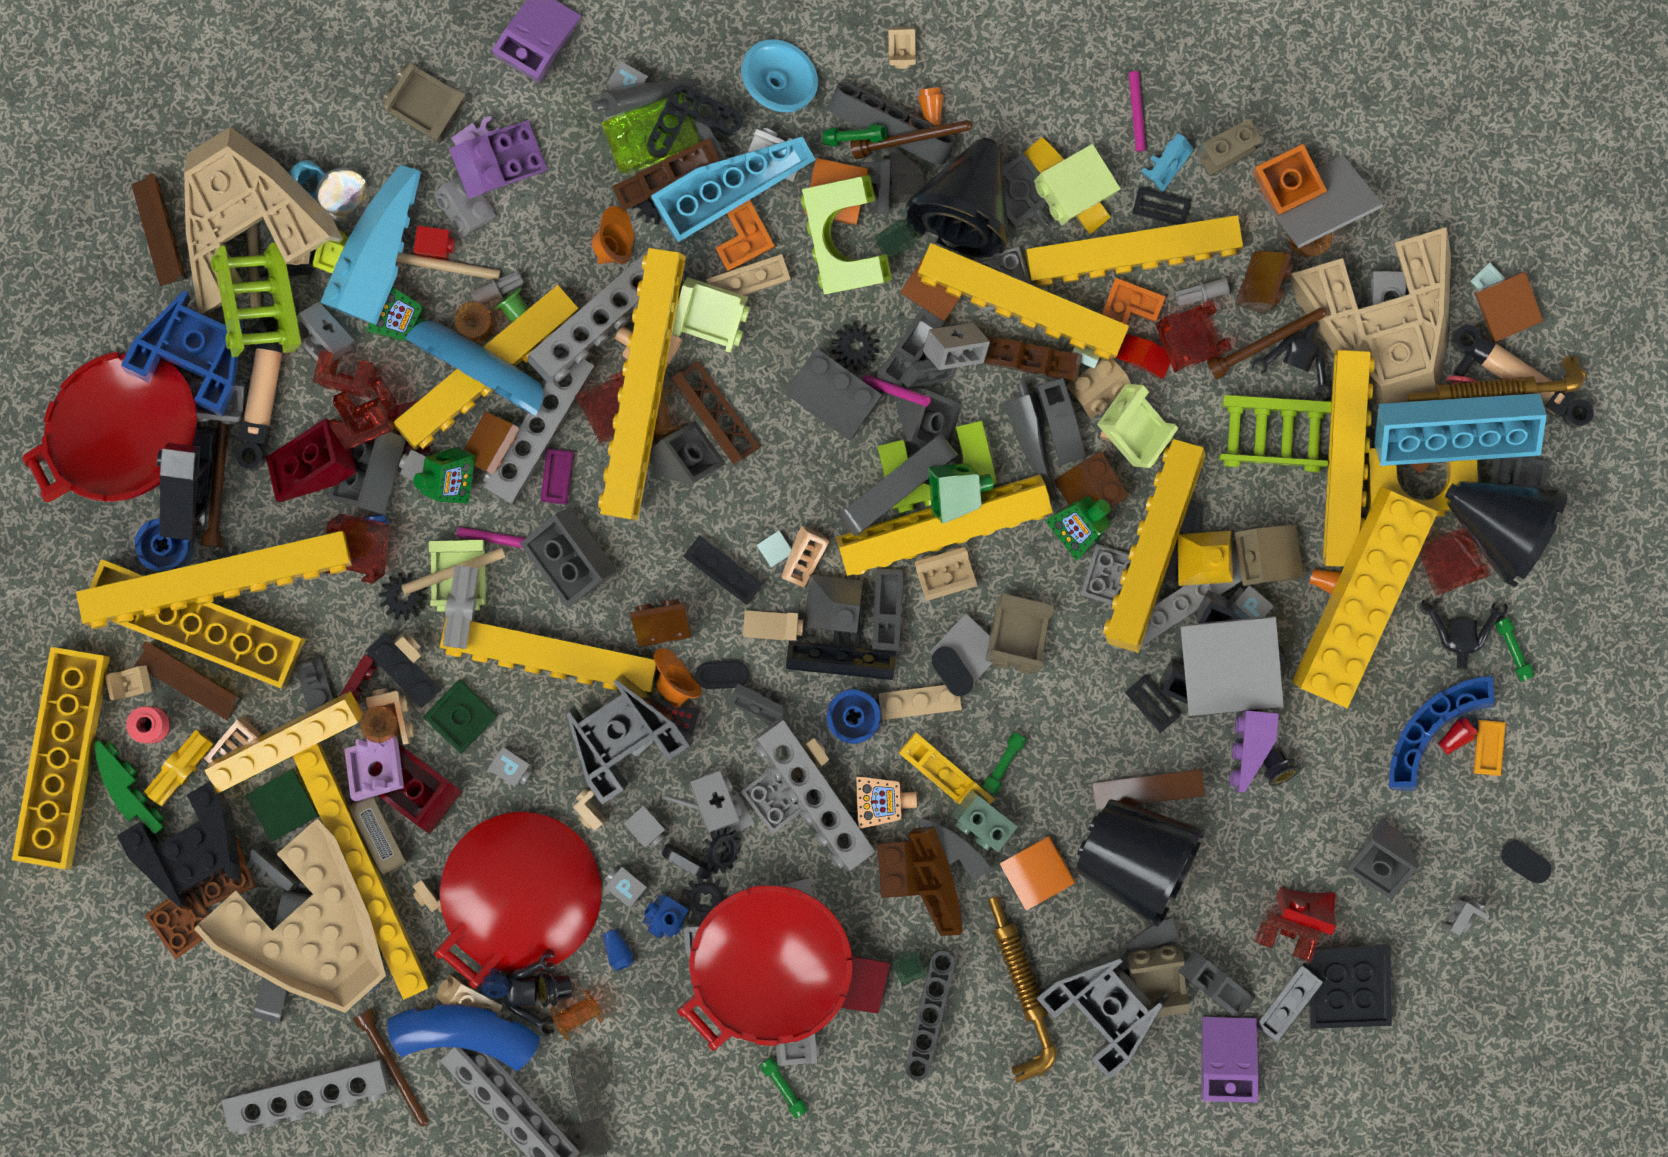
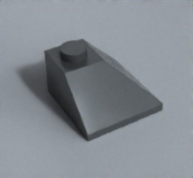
M909 389L929 396L930 404L925 407L902 398L900 399L897 413L907 440L924 447L938 435L942 434L951 444L962 404L925 389Z
M695 421L657 443L651 449L649 461L661 477L690 486L725 465L723 459Z
M810 574L803 628L857 634L863 580Z
M1380 820L1369 833L1346 871L1389 899H1392L1418 869L1419 865L1404 834L1383 820Z

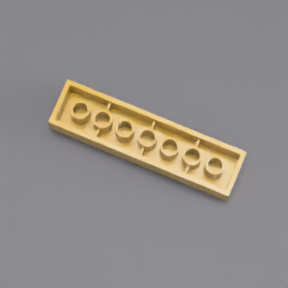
M1382 486L1380 487L1291 683L1348 709L1438 511Z
M101 559L90 588L145 575ZM197 601L187 603V608L171 611V607L160 609V614L145 617L144 613L134 615V620L118 623L117 619L112 620V622L281 689H286L306 640L213 602L198 605Z
M50 647L12 860L60 869H72L105 688V675L109 666L110 657Z

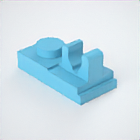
M1177 133L1173 140L1166 145L1161 158L1156 156L1150 158L1155 164L1152 170L1143 168L1142 173L1152 180L1160 191L1164 192L1194 151V148L1184 136Z

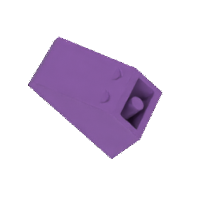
M526 0L503 31L492 49V53L497 59L540 84L580 20L581 15L556 0Z
M529 120L464 141L449 149L468 199L547 171Z
M1241 711V715L1236 716L1234 732L1239 733L1238 738H1242L1243 743H1233L1232 759L1242 760L1241 770H1231L1229 785L1234 786V792L1246 791L1275 744L1279 714Z
M1202 1016L1200 1098L1203 1101L1258 1103L1257 1018Z

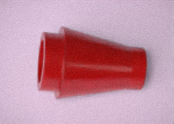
M1464 716L1460 721L1456 720L1438 744L1450 755L1453 751L1475 740L1474 736L1479 732Z

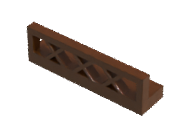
M152 173L145 175L146 180L132 183L131 185L159 286L162 287L186 280L159 179Z
M699 361L683 372L679 371L671 377L734 466L760 448ZM698 369L703 376L702 388L691 387L685 377ZM706 382L712 390L705 389ZM694 391L701 392L700 399ZM704 392L716 394L719 399L717 410L708 409L702 403ZM721 403L728 412L720 411ZM710 412L716 413V419L712 417ZM719 414L730 415L734 419L733 432L720 428L718 425ZM737 425L743 433L736 432ZM725 434L732 435L731 442ZM735 435L746 437L752 444V447L741 455L733 446Z
M148 641L144 642L141 647L144 651L136 662V666L146 665L148 673L223 719L228 720L242 697Z

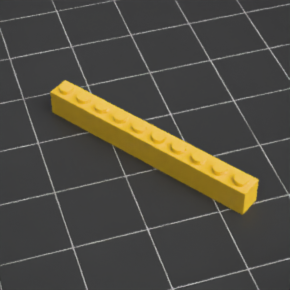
M648 248V253L643 256L642 269L644 270L643 280L639 281L637 287L639 302L638 307L634 308L632 322L635 323L633 334L629 335L627 342L630 352L628 360H625L623 365L624 385L620 387L618 392L620 407L619 412L615 414L613 419V428L615 429L614 440L610 441L608 447L610 462L603 474V481L606 484L604 493L600 494L598 507L601 509L600 514L635 521H638L686 260V256L678 252Z
M343 531L85 589L77 591L76 596L82 623L86 626L91 625V629H97L107 626V621L117 619L118 623L134 620V615L144 613L145 617L160 614V609L171 607V611L187 608V603L197 601L198 605L211 603L214 601L213 597L224 595L225 599L240 596V591L250 589L252 593L266 590V585L277 583V586H286L293 584V579L303 577L304 580L316 579L320 577L319 573L330 571V574L342 573L347 571L346 567L352 566L346 536Z
M317 743L293 755L323 824L337 840L370 916L376 941L403 1000L430 988L431 985L366 842L350 812L349 805L321 744Z

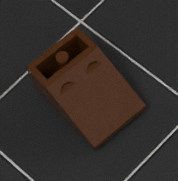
M1254 251L1235 305L1264 315L1269 310H1273L1280 303L1285 288L1280 286L1289 277L1293 267V263L1289 262L1291 254L1287 252Z
M678 599L663 601V607L654 608L651 604L635 606L636 611L630 612L638 647L692 638L687 606L684 603H680Z

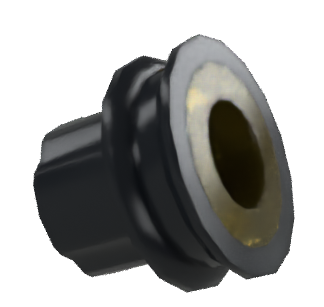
M1282 748L1270 751L1263 762L1267 769L1264 777L1269 779L1268 784L1270 786L1285 783L1300 771V768L1295 766V759H1288Z
M551 971L546 975L542 972L539 973L537 982L538 994L543 1007H547L549 1004L556 1006L559 999L571 998L572 986L568 975L555 977Z

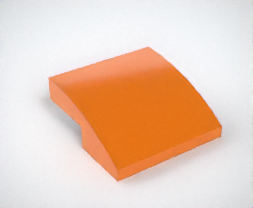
M816 158L810 187L866 176L868 169ZM861 205L844 208L836 215L833 221L857 225Z
M1050 835L1000 863L1025 910L1034 907L1076 883Z

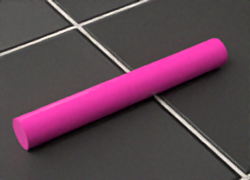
M1132 71L1128 74L1136 152L1146 151L1140 77L1139 71Z
M869 375L863 377L862 381L874 389L925 407L930 404L929 396Z
M458 527L457 537L483 540L489 543L523 548L520 543L526 539L524 537Z

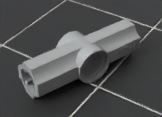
M455 565L451 594H448L445 617H447L443 646L467 649L470 624L474 619L476 609L475 590L478 568Z

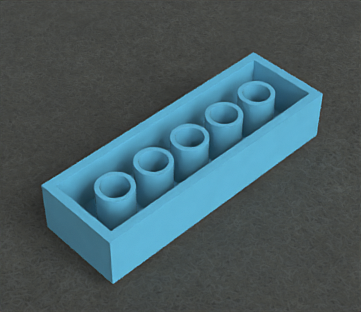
M1540 393L1384 403L1378 406L1375 448L1380 466L1539 456L1542 450L1547 414Z

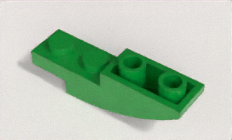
M98 740L94 744L96 760L104 785L113 802L128 822H132L139 817L154 834H160L167 827L163 823L166 818L157 808L154 807L151 810L145 803L148 798L139 788L136 787L134 790L131 788L139 780L135 776L137 770L129 761L126 760L124 763L117 756L119 750L110 741L105 743L103 740Z

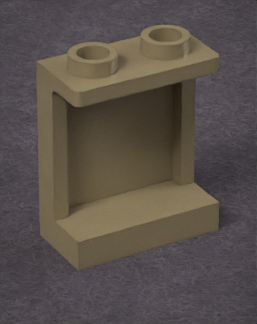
M410 62L407 67L403 66L396 77L398 82L394 89L390 88L384 95L382 100L384 103L383 108L386 112L440 144L465 104L467 97L462 92L450 88Z
M1249 118L1203 142L1196 154L1208 176H1211L1255 153L1257 150L1254 146L1260 144L1262 139Z
M1296 524L1235 532L1243 586L1304 578Z
M1003 593L996 600L985 661L993 662L992 665L998 668H1008V666L1019 668V672L1030 675L1042 669L1044 662L1041 659L1048 620L1053 616L1054 605Z
M1180 945L1139 950L1127 955L1130 979L1152 1003L1157 1001L1166 992L1169 994L1157 1017L1190 1012L1185 977L1178 972L1181 966L1185 965Z

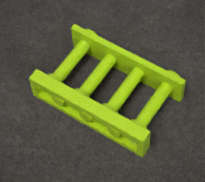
M276 242L271 243L263 255L227 257L225 246H220L211 257V267L217 275L227 328L225 341L227 348L231 350L232 357H238L245 349L244 345L279 342L282 345L283 353L295 352L301 345L300 333L287 266ZM264 266L268 269L269 278L266 281L232 283L229 268ZM269 291L273 295V306L237 309L234 294ZM274 317L278 321L279 329L276 332L242 334L239 319Z
M1224 395L1222 397L1221 408H1227V413H1230L1228 452L1218 456V461H1224V466L1240 467V463L1304 467L1305 472H1320L1321 468L1328 466V461L1318 460L1320 423L1324 415L1331 413V402ZM1243 410H1254V415H1257L1254 456L1238 455L1240 415L1243 414ZM1270 411L1281 412V417H1283L1281 458L1265 457L1267 416H1270ZM1297 413L1308 414L1307 418L1310 419L1308 459L1292 458L1294 417H1297Z

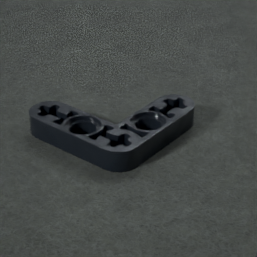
M678 85L672 90L649 136L646 148L652 157L662 158L666 156L686 116L727 136L734 135L740 130L743 122L742 117L736 110L688 86ZM681 93H685L687 101L679 104L677 102L678 97L675 95L679 96ZM694 98L698 99V101L696 102L694 109L692 111L689 108L691 107V103L694 101ZM700 105H710L713 109V114L710 117L700 115L698 110ZM718 110L722 111L721 118L727 120L729 117L734 118L733 123L737 126L732 125L730 128H727L725 126L726 121L720 118L717 123L713 120L716 118ZM666 115L676 117L678 124L675 128H668L664 125L663 118ZM663 132L667 134L663 142V146L666 149L660 148L658 151L654 149L655 144L652 141L657 142Z

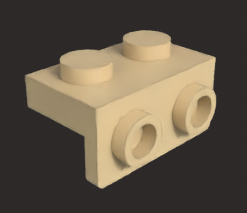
M1110 357L1109 360L1103 358L1099 360L1095 368L1090 367L1077 377V382L1071 381L1066 387L1084 408L1088 417L1092 418L1096 414L1102 413L1115 400L1125 384H1131L1122 368Z
M966 547L952 548L946 551V553L936 556H925L915 562L916 572L925 601L977 586Z

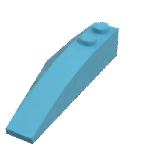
M801 136L696 168L652 194L651 198L676 242H680L816 159Z
M400 165L383 184L365 209L348 238L320 303L351 317L377 324L398 273L399 267L395 266L397 255L403 251L404 243L401 242L404 228L409 226L408 208L414 204L421 171Z

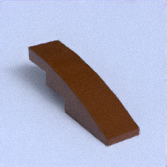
M710 138L661 160L660 163L636 173L631 178L613 185L612 190L624 212L651 199L652 194L692 170L718 162L720 159Z
M986 336L990 343L983 364L1077 382L1082 355L1054 350L1049 347L1025 344L1021 341Z
M1201 769L1092 783L1096 810L1104 809L1110 799L1129 805H1139L1205 796Z
M934 827L914 828L909 833L919 855L914 865L924 883L919 893L940 936L961 935L963 929L955 884L945 851Z

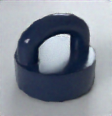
M492 968L490 975L483 978L481 990L488 997L501 998L508 993L509 981L504 976H501L498 969Z

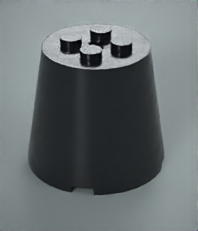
M1110 799L1102 812L1094 816L1088 830L1091 833L1086 840H1083L1077 855L1080 858L1075 871L1143 919L1159 927L1169 912V908L1165 906L1170 897L1176 899L1200 848L1201 843L1198 842V839L1203 838L1206 830L1196 825Z

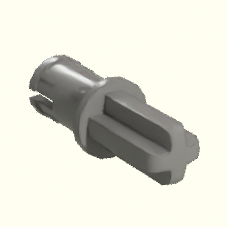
M515 271L496 281L492 279V283L471 291V295L477 307H480V305L499 297L502 299V295L523 286L524 281L521 274Z
M1222 278L1204 284L1201 281L1197 286L1177 290L1175 298L1177 304L1183 306L1202 300L1205 303L1207 299L1225 294L1228 295L1230 291L1227 279Z

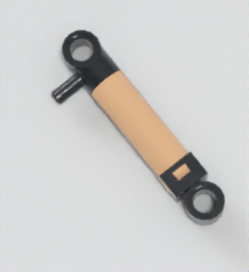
M274 317L259 318V331L242 328V334L270 332L268 331L267 324ZM279 342L256 345L243 422L241 421L238 440L245 443L241 444L235 453L237 463L248 470L261 468L266 460V454L261 445L268 446L270 421L283 347ZM254 449L257 453V458L253 463H247L245 461V454L247 451Z
M1473 325L1461 326L1451 337L1453 348L1457 352L1465 354L1454 371L1457 376H1464L1475 361L1499 378L1505 379V381L1507 378L1510 380L1515 378L1516 380L1518 377L1521 379L1522 377L1530 376L1535 377L1536 383L1552 381L1481 334L1480 330ZM1461 333H1468L1472 337L1471 346H1465L1461 343ZM1556 391L1540 393L1545 411L1556 418L1563 415V420L1569 427L1580 428L1587 425L1593 418L1594 410L1588 401H1572L1576 396L1574 392ZM1574 407H1578L1583 411V419L1581 421L1573 418L1572 410Z

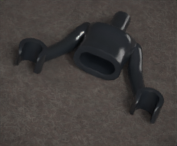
M1316 322L1307 326L1304 334L1295 333L1284 338L1264 358H1255L1251 361L1250 367L1252 370L1256 362L1262 361V374L1266 372L1268 364L1288 348L1283 362L1309 372L1312 362L1316 357L1318 385L1315 387L1314 393L1317 396L1320 388L1326 387L1328 392L1325 399H1329L1332 395V389L1326 383L1324 349L1314 339L1319 326Z
M1424 599L1420 604L1421 612L1424 615H1430L1443 647L1457 653V669L1461 670L1467 669L1468 654L1479 651L1483 647L1497 619L1504 617L1508 610L1507 604L1504 603L1503 612L1497 613L1494 608L1495 603H1493L1490 608L1491 615L1477 637L1476 620L1450 619L1448 634L1436 611L1437 602L1433 601V609L1431 610L1424 607Z
M553 950L544 951L540 961L507 973L505 978L509 981V990L507 995L502 997L507 1009L538 1026L540 1033L546 1037L551 1036L554 1033V1029L547 1030L543 1025L553 1024L554 1019L550 1016L541 1019L519 1006L536 1005L537 978H526V976L542 968L546 970L552 969L555 963L546 962L544 958L554 957L555 953Z

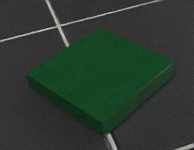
M461 679L423 716L460 754L498 717Z
M294 769L245 795L270 842L281 838L319 816Z

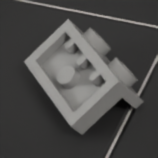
M1465 898L1464 901L1456 899L1440 927L1449 933L1460 936L1462 932L1466 933L1473 922L1472 915L1483 920H1488L1489 915L1483 912L1485 907L1474 900Z

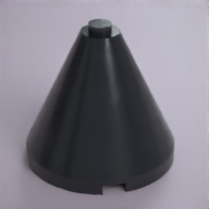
M990 138L976 140L908 200L904 211L905 219L910 226L921 235H924L925 230L938 236L937 244L966 255L993 257L995 250L1000 249L999 253L1002 254L1009 240L1001 154L997 143ZM942 239L960 246L955 248L947 246Z
M1459 481L1457 485L1451 484L1445 498L1448 499L1447 505L1501 580L1512 587H1516L1518 582L1514 581L1517 576L1525 579L1552 538L1557 528V525L1554 524L1557 512L1562 514L1566 506L1567 492L1552 486Z

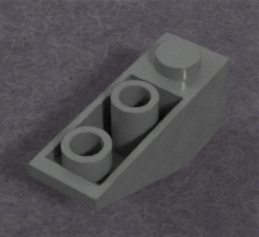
M1061 378L1037 386L1038 398L1060 465L1085 458L1084 447L1064 379Z

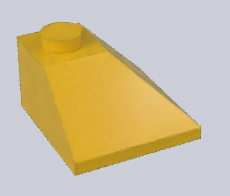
M1232 531L1179 534V586L1233 582Z

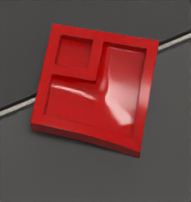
M1280 887L1276 897L1282 918L1329 935L1333 934L1336 928V894L1334 892L1307 893Z

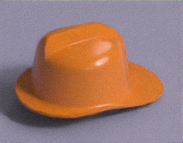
M611 206L603 212L599 230L592 238V248L597 255L598 264L615 262L626 264L631 259L635 235L629 214L626 211L623 212L621 207Z
M657 649L654 653V662L660 671L657 682L659 693L674 708L680 707L689 698L700 697L702 693L700 685L677 656L668 649Z

